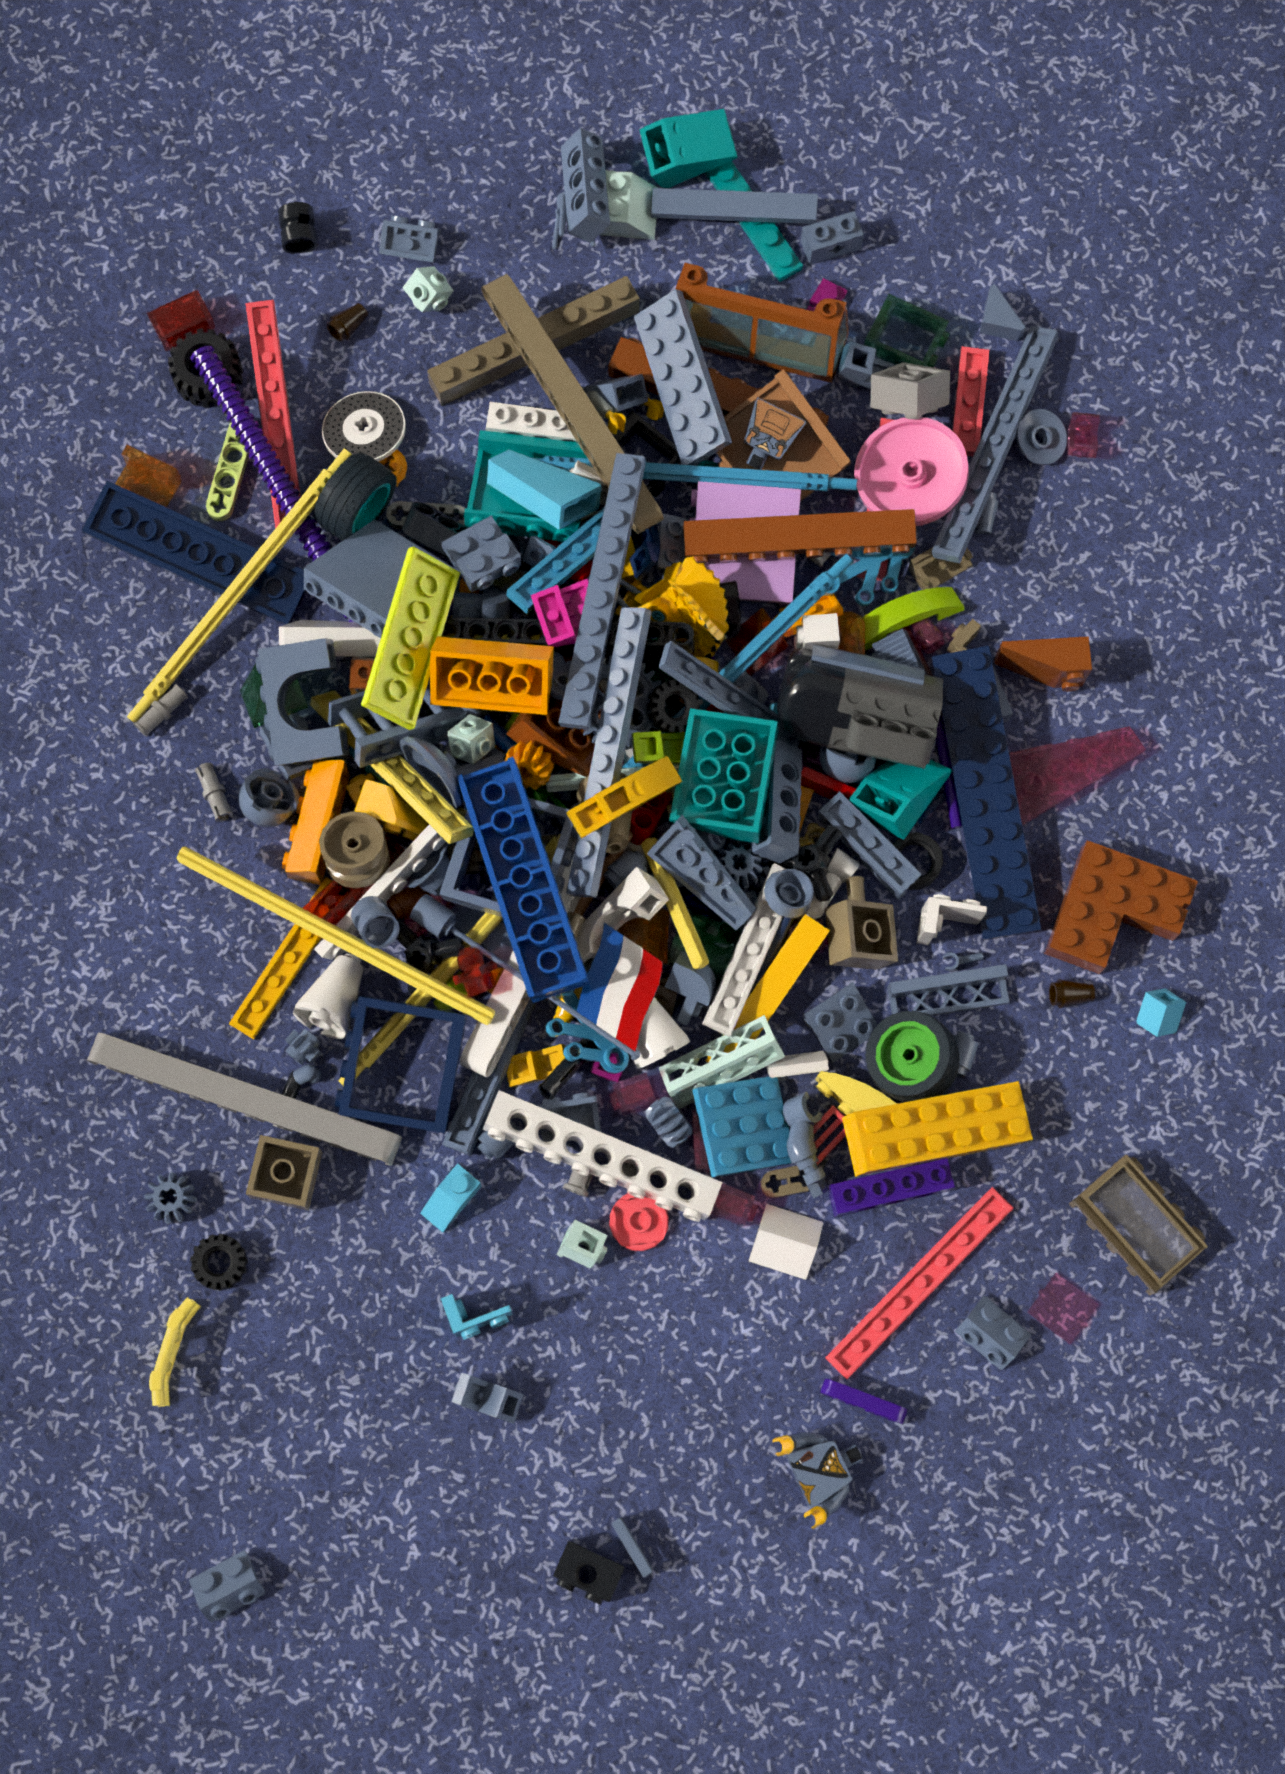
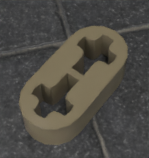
M797 1166L767 1172L760 1182L763 1194L769 1198H780L808 1192L807 1186L802 1187L801 1182L791 1183L790 1180L798 1177L799 1171H803V1169L799 1170ZM771 1176H775L776 1181H787L786 1185L778 1187V1192H773L772 1188L766 1187V1183L770 1182Z

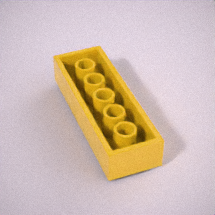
M1019 1081L856 1111L842 1117L855 1177L944 1158L948 1159L1019 1145L1033 1140Z

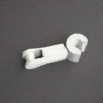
M836 848L831 861L828 862V874L826 875L833 891V896L829 901L819 902L815 894H813L812 905L806 912V915L814 920L820 918L840 885L845 882L846 878L851 877L855 873L860 863L839 848Z

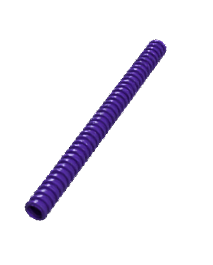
M203 346L197 349L192 354L191 361L196 363L195 368L197 370H201L199 374L202 378H205L204 383L209 385V391L214 393L213 398L218 400V406L223 408L222 413L227 415V421L232 423L231 428L236 430L235 435L237 438H241L240 443L245 445L244 450L246 453H250L249 458L254 460L253 465L255 468H259L258 473L263 475L262 480L264 483H268L267 488L272 490L271 495L273 498H277V505L282 506L280 508L281 512L287 515L302 497L298 496L300 492L298 489H294V482L289 481L291 477L289 474H285V467L280 466L282 462L276 458V452L271 451V444L267 443L268 439L266 436H262L263 430L258 428V422L253 421L254 415L249 413V407L244 406L246 402L243 398H240V392L235 391L237 387L234 383H231V377L226 376L228 372L225 368H222V362L217 361L219 357L216 353H213V347ZM311 512L294 533L296 536H300L299 542L304 543V550L309 551L307 555L309 558H313L314 561L329 551L331 544L325 541L327 537L325 534H321L322 529L320 526H316L318 522L312 519L313 514ZM344 615L346 619H349V622H353L350 618Z

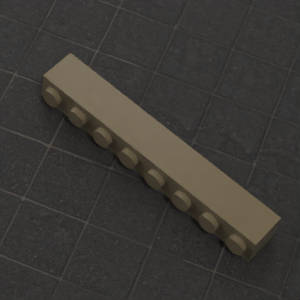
M625 276L537 319L559 351L639 313L640 298L628 277ZM504 333L428 369L427 373L429 384L441 406L513 373L527 366L508 334Z

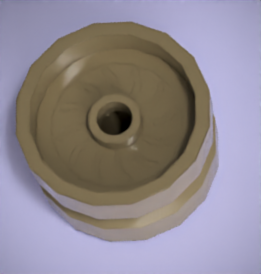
M355 811L342 813L331 819L321 832L319 844L327 870L334 881L342 886L350 888L367 887L375 883L387 871L391 860L389 847L383 828L374 817L367 813Z

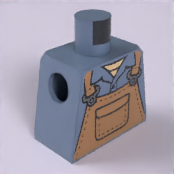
M757 397L743 441L744 444L753 448L746 463L762 470L768 456L780 460L804 427L806 421Z

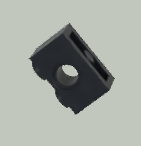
M568 1540L553 1577L558 1578L556 1583L558 1586L571 1592L574 1591L575 1587L586 1591V1599L602 1605L603 1600L610 1603L625 1566ZM584 1565H591L596 1569L597 1577L591 1583H584L579 1578L578 1572Z

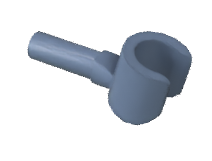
M952 952L946 953L943 956V960L954 958L956 964L952 967H946L945 970L954 972L959 968V965L983 960V954L957 956Z

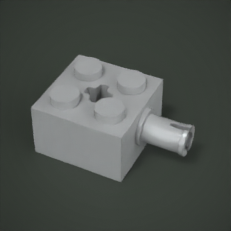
M903 362L871 374L870 408L880 409L883 414L888 415L905 414L907 419H920L923 414L937 412L938 408L949 404L950 371Z

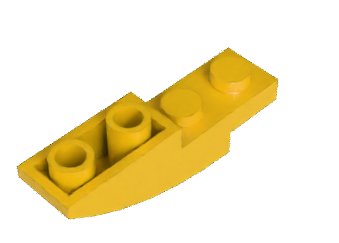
M666 756L600 791L590 799L567 811L566 814L582 839L682 782V779L669 757Z

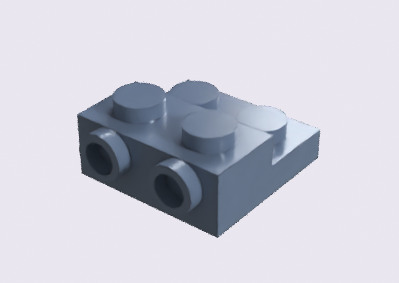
M492 516L442 542L443 550L456 570L460 572L461 578L471 593L478 589L484 590L490 587L494 580L503 575L507 577L514 574L521 566V555L508 535L502 533Z

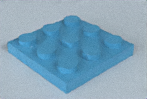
M762 1077L697 1087L692 1090L712 1178L792 1164L786 1147L790 1131L783 1115L784 1105L777 1077Z

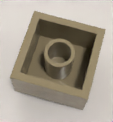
M260 1135L246 1195L252 1199L309 1211L323 1154L322 1150L319 1147Z

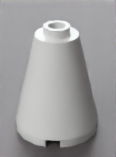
M351 954L337 956L295 1004L293 1014L296 1019L309 1029L313 1024L324 1029L320 1033L324 1036L343 1039L350 1029L352 1003L357 999L364 970L360 964L361 961Z
M655 997L643 1021L637 1045L640 1057L634 1060V1063L638 1069L667 1056L666 1054L674 1049L676 1051L690 1042L685 1032Z

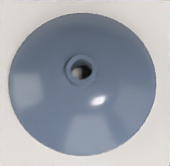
M406 736L400 740V748L406 761L456 810L460 808L462 792L457 779L458 774L454 768L457 764L452 755L447 751L442 753L433 744L416 737Z

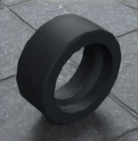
M920 832L908 833L904 840L898 837L892 845L899 852L909 845H918L926 849L931 856L932 865L930 870L908 889L920 890L931 885L940 874L943 865V854L938 843L930 836Z

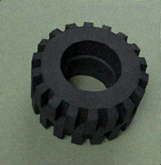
M196 329V334L192 335L190 331L185 334L186 338L184 340L179 338L176 341L178 347L172 346L170 350L172 357H168L169 371L178 393H181L184 400L190 399L191 404L198 406V403L201 402L203 408H209V403L214 402L216 407L218 406V400L213 398L214 393H211L208 389L209 385L204 383L205 378L191 374V370L196 364L190 359L192 354L203 346H212L214 349L213 353H216L219 357L217 361H221L223 364L222 368H225L228 372L226 376H230L232 379L231 383L236 385L235 391H239L237 384H242L243 378L241 374H243V368L234 343L230 339L227 340L223 333L220 332L216 335L215 330L208 329L207 333H204L203 329Z

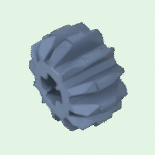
M730 842L726 850L722 848L718 850L717 859L742 891L745 892L748 890L749 885L755 886L757 884V877L762 874L763 869L758 866L762 861L761 856H753L752 848L745 850L743 842L739 843L738 848H735Z
M664 1096L659 1100L657 1099L645 1111L648 1121L669 1147L675 1148L679 1144H683L693 1134L692 1126L669 1097Z
M174 1172L169 1173L168 1182L163 1175H158L157 1179L160 1185L156 1186L150 1182L148 1187L154 1190V1193L144 1195V1199L154 1201L146 1207V1210L148 1212L156 1211L153 1218L159 1221L164 1217L166 1224H172L173 1215H175L179 1222L184 1221L181 1211L184 1210L188 1214L193 1212L190 1207L186 1206L187 1202H197L196 1197L187 1196V1194L195 1190V1187L192 1184L185 1186L187 1178L181 1176L177 1180ZM176 1191L177 1194L173 1195L177 1198L174 1204L168 1202L165 1205L164 1203L167 1202L164 1199L165 1194H173Z

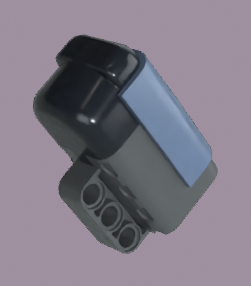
M813 644L812 649L797 648L789 655L778 697L777 713L780 716L784 730L790 737L800 742L925 769L930 761L937 736V726L943 704V678L926 675L923 668Z

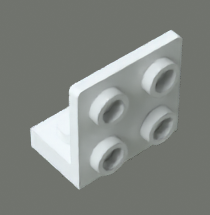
M946 895L929 897L921 909L916 943L928 945L932 938H937V934L942 928L943 919L978 925L985 916L987 907L980 906V902L976 900L966 899L963 902L951 901V897Z

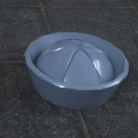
M796 869L778 870L772 873L766 880L764 888L767 903L778 915L787 918H798L806 914L812 905L813 885L809 877L802 871Z

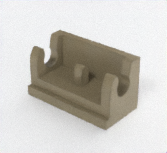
M932 547L911 559L908 570L921 590L936 588L972 567L973 564L970 559L973 556L967 547L959 564L933 558Z

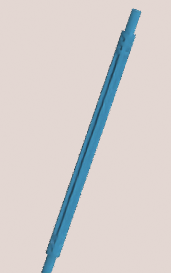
M559 456L533 458L568 472L574 468L577 460L594 468L588 458ZM646 462L643 479L693 483H698L699 481L814 491H828V489L856 490L857 479L829 477V474Z
M845 554L826 573L822 572L719 674L730 682H735L835 585L834 581L854 561ZM698 695L699 700H703L700 709L706 710L711 703ZM685 706L673 718L681 717L685 711ZM632 756L622 768L642 767L649 764L634 763V756Z

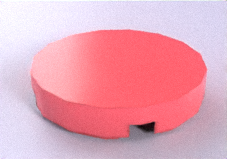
M625 1194L615 1203L610 1212L609 1226L612 1235L621 1246L631 1251L652 1249L664 1239L668 1230L669 1216L667 1210L655 1204L656 1200L646 1196L644 1199H640L630 1194Z

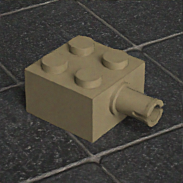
M853 876L846 878L848 899L825 908L826 926L830 930L827 935L830 965L877 970L898 962L893 905L866 902L864 877Z

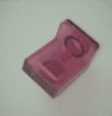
M1080 412L1072 413L1067 434L1068 455L1096 458L1098 451L1097 430L1100 423V415Z

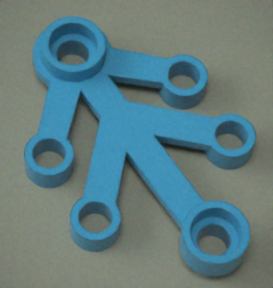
M915 547L910 548V552L901 554L892 553V549L881 550V554L864 555V551H852V555L849 557L859 559L860 561L850 565L834 581L835 585L824 596L833 595L841 583L866 571L862 588L857 592L855 599L860 606H868L874 600L873 589L881 562L891 558L888 573L880 582L881 590L889 594L894 592L899 585L897 578L902 560L909 558L913 554ZM829 552L832 556H835V552ZM885 580H891L894 587L891 589L887 588ZM863 592L867 593L869 601H863L860 594Z
M574 990L556 995L557 998H562L567 1005L577 1011L579 999L574 994ZM554 1018L546 1024V1032L551 1037L556 1038L560 1035L589 1039L593 1040L599 1048H584L581 1044L572 1042L563 1051L564 1057L568 1061L574 1062L578 1059L600 1062L603 1069L612 1074L620 1073L627 1067L629 1062L628 1053L580 1020L578 1021L581 1025L566 1023L560 1018ZM553 1023L559 1025L560 1031L558 1033L552 1029ZM571 1047H574L577 1050L576 1057L571 1055ZM610 1054H613L616 1057V1064H613L610 1061Z

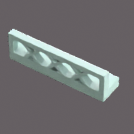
M763 1015L733 1030L730 1037L723 1035L659 1067V1071L668 1094L676 1106L681 1109L695 1102L693 1089L735 1082L784 1058L785 1055L771 1030L768 1020ZM764 1028L765 1035L755 1040L749 1039L753 1032ZM732 1042L738 1043L735 1050L729 1053L723 1052L726 1045ZM704 1056L711 1057L707 1064L703 1066L697 1065L700 1058ZM678 1069L685 1070L681 1077L671 1081L670 1073Z

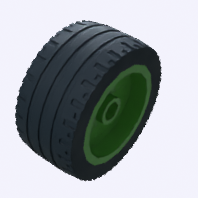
M901 1011L886 1017L874 1028L866 1045L865 1057L871 1078L883 1092L901 1102L943 1095L952 1086L959 1071L960 1054L953 1035L940 1021L926 1013ZM915 1054L914 1058L910 1060V1057Z

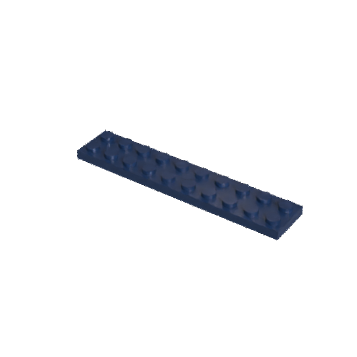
M984 646L932 656L935 677L943 678L942 715L976 901L980 902V906L987 907V912L980 921L983 941L1041 931L990 647Z

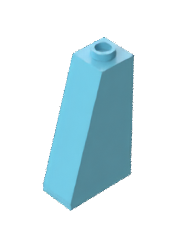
M507 450L488 460L487 484L558 530L598 510L600 507L602 485L598 482L512 450Z

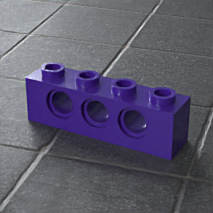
M944 1158L831 1184L828 1187L834 1217H839L948 1192L955 1186L948 1159Z

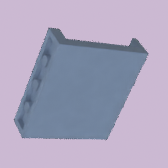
M374 519L304 567V590L381 638L408 548L414 546L444 564H448ZM460 576L457 582L455 592L460 591Z

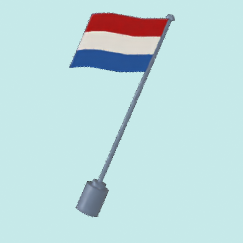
M428 894L422 896L416 903L410 914V919L438 938H442L444 935L448 937L453 933L523 981L522 975L518 970L456 929L458 922L455 921L456 914ZM604 923L599 949L587 973L590 984L582 987L577 1011L556 996L548 999L632 1056L631 1060H637L640 1057L637 1045L642 1024L659 987L663 962Z

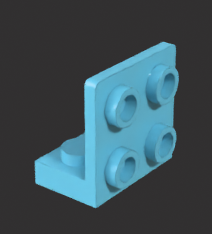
M452 1294L441 1298L454 1335L456 1337L461 1335L463 1340L480 1334L479 1328L488 1324L491 1325L492 1329L509 1322L507 1317L513 1315L510 1305L470 1321L463 1322V1320L468 1319V1315L462 1300H455Z

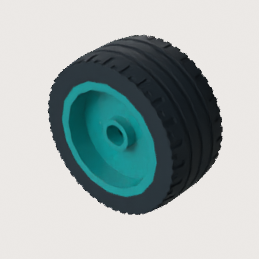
M363 452L351 455L337 468L320 493L314 509V519L340 540L347 539L374 519H379L394 494L397 477L384 465Z

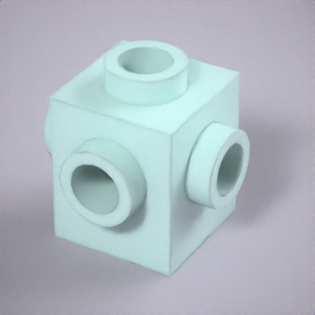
M434 266L417 268L403 286L405 292L413 300L414 306L421 310V312H437L442 310L448 303L447 299L454 291L447 283L446 277L438 272Z
M469 714L448 731L450 754L458 759L475 764L495 747L493 723Z

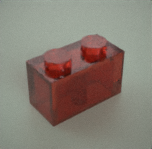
M198 290L147 313L149 321L165 352L170 350L172 346L178 347L176 341L179 338L184 340L186 338L185 334L190 331L193 335L197 333L196 329H203V332L207 333L208 329L215 328L212 316Z

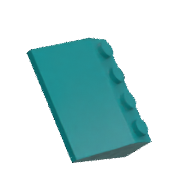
M690 708L678 770L682 782L675 787L669 820L675 823L683 815L694 829L728 839L759 843L778 737V721Z

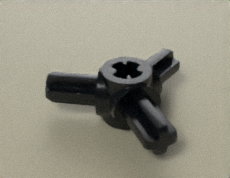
M828 825L814 845L809 843L799 848L798 855L782 863L769 860V868H771L772 864H777L785 869L802 871L812 882L817 901H829L833 896V891L826 877L828 874V861L830 860L827 855L841 838L842 832L835 826Z
M396 919L400 928L396 939L406 948L404 954L406 955L407 964L427 975L434 970L435 965L441 964L444 958L459 956L465 952L464 941L460 938L439 942L436 938L425 937L423 934L418 937L402 919ZM408 984V991L413 994L417 988Z

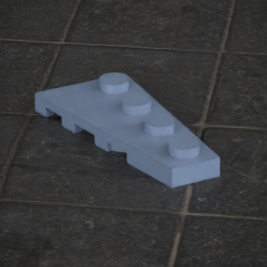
M683 815L675 821L648 851L647 854L735 930L757 909Z

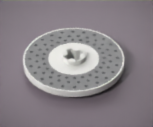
M372 391L357 392L340 399L329 409L322 424V437L325 446L335 458L345 448L352 455L357 452H363L378 462L390 456L400 446L406 431L405 417L400 406L389 396ZM364 425H368V427H365L364 431L359 430L363 429Z

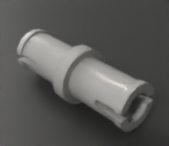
M175 684L158 702L155 700L151 703L152 707L133 724L147 737L164 719L167 721L171 717L170 713L188 698L187 694Z
M204 763L199 765L200 768L196 767L195 772L204 789L202 795L205 800H208L216 822L228 820V816L232 817L233 812L224 795L226 792L225 787L219 783L213 764Z

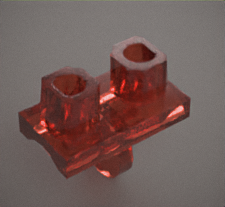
M466 947L458 954L457 962L460 969L464 972L452 977L455 985L463 983L469 998L496 987L491 971L498 968L497 964L494 961L483 964V954L475 947Z

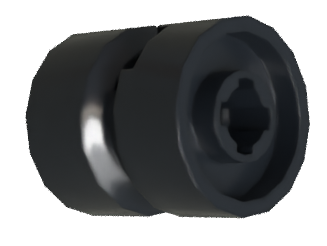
M292 202L281 206L278 210L280 229H282L280 234L283 250L290 254L306 253L315 250L318 242L314 227L313 207L304 202Z

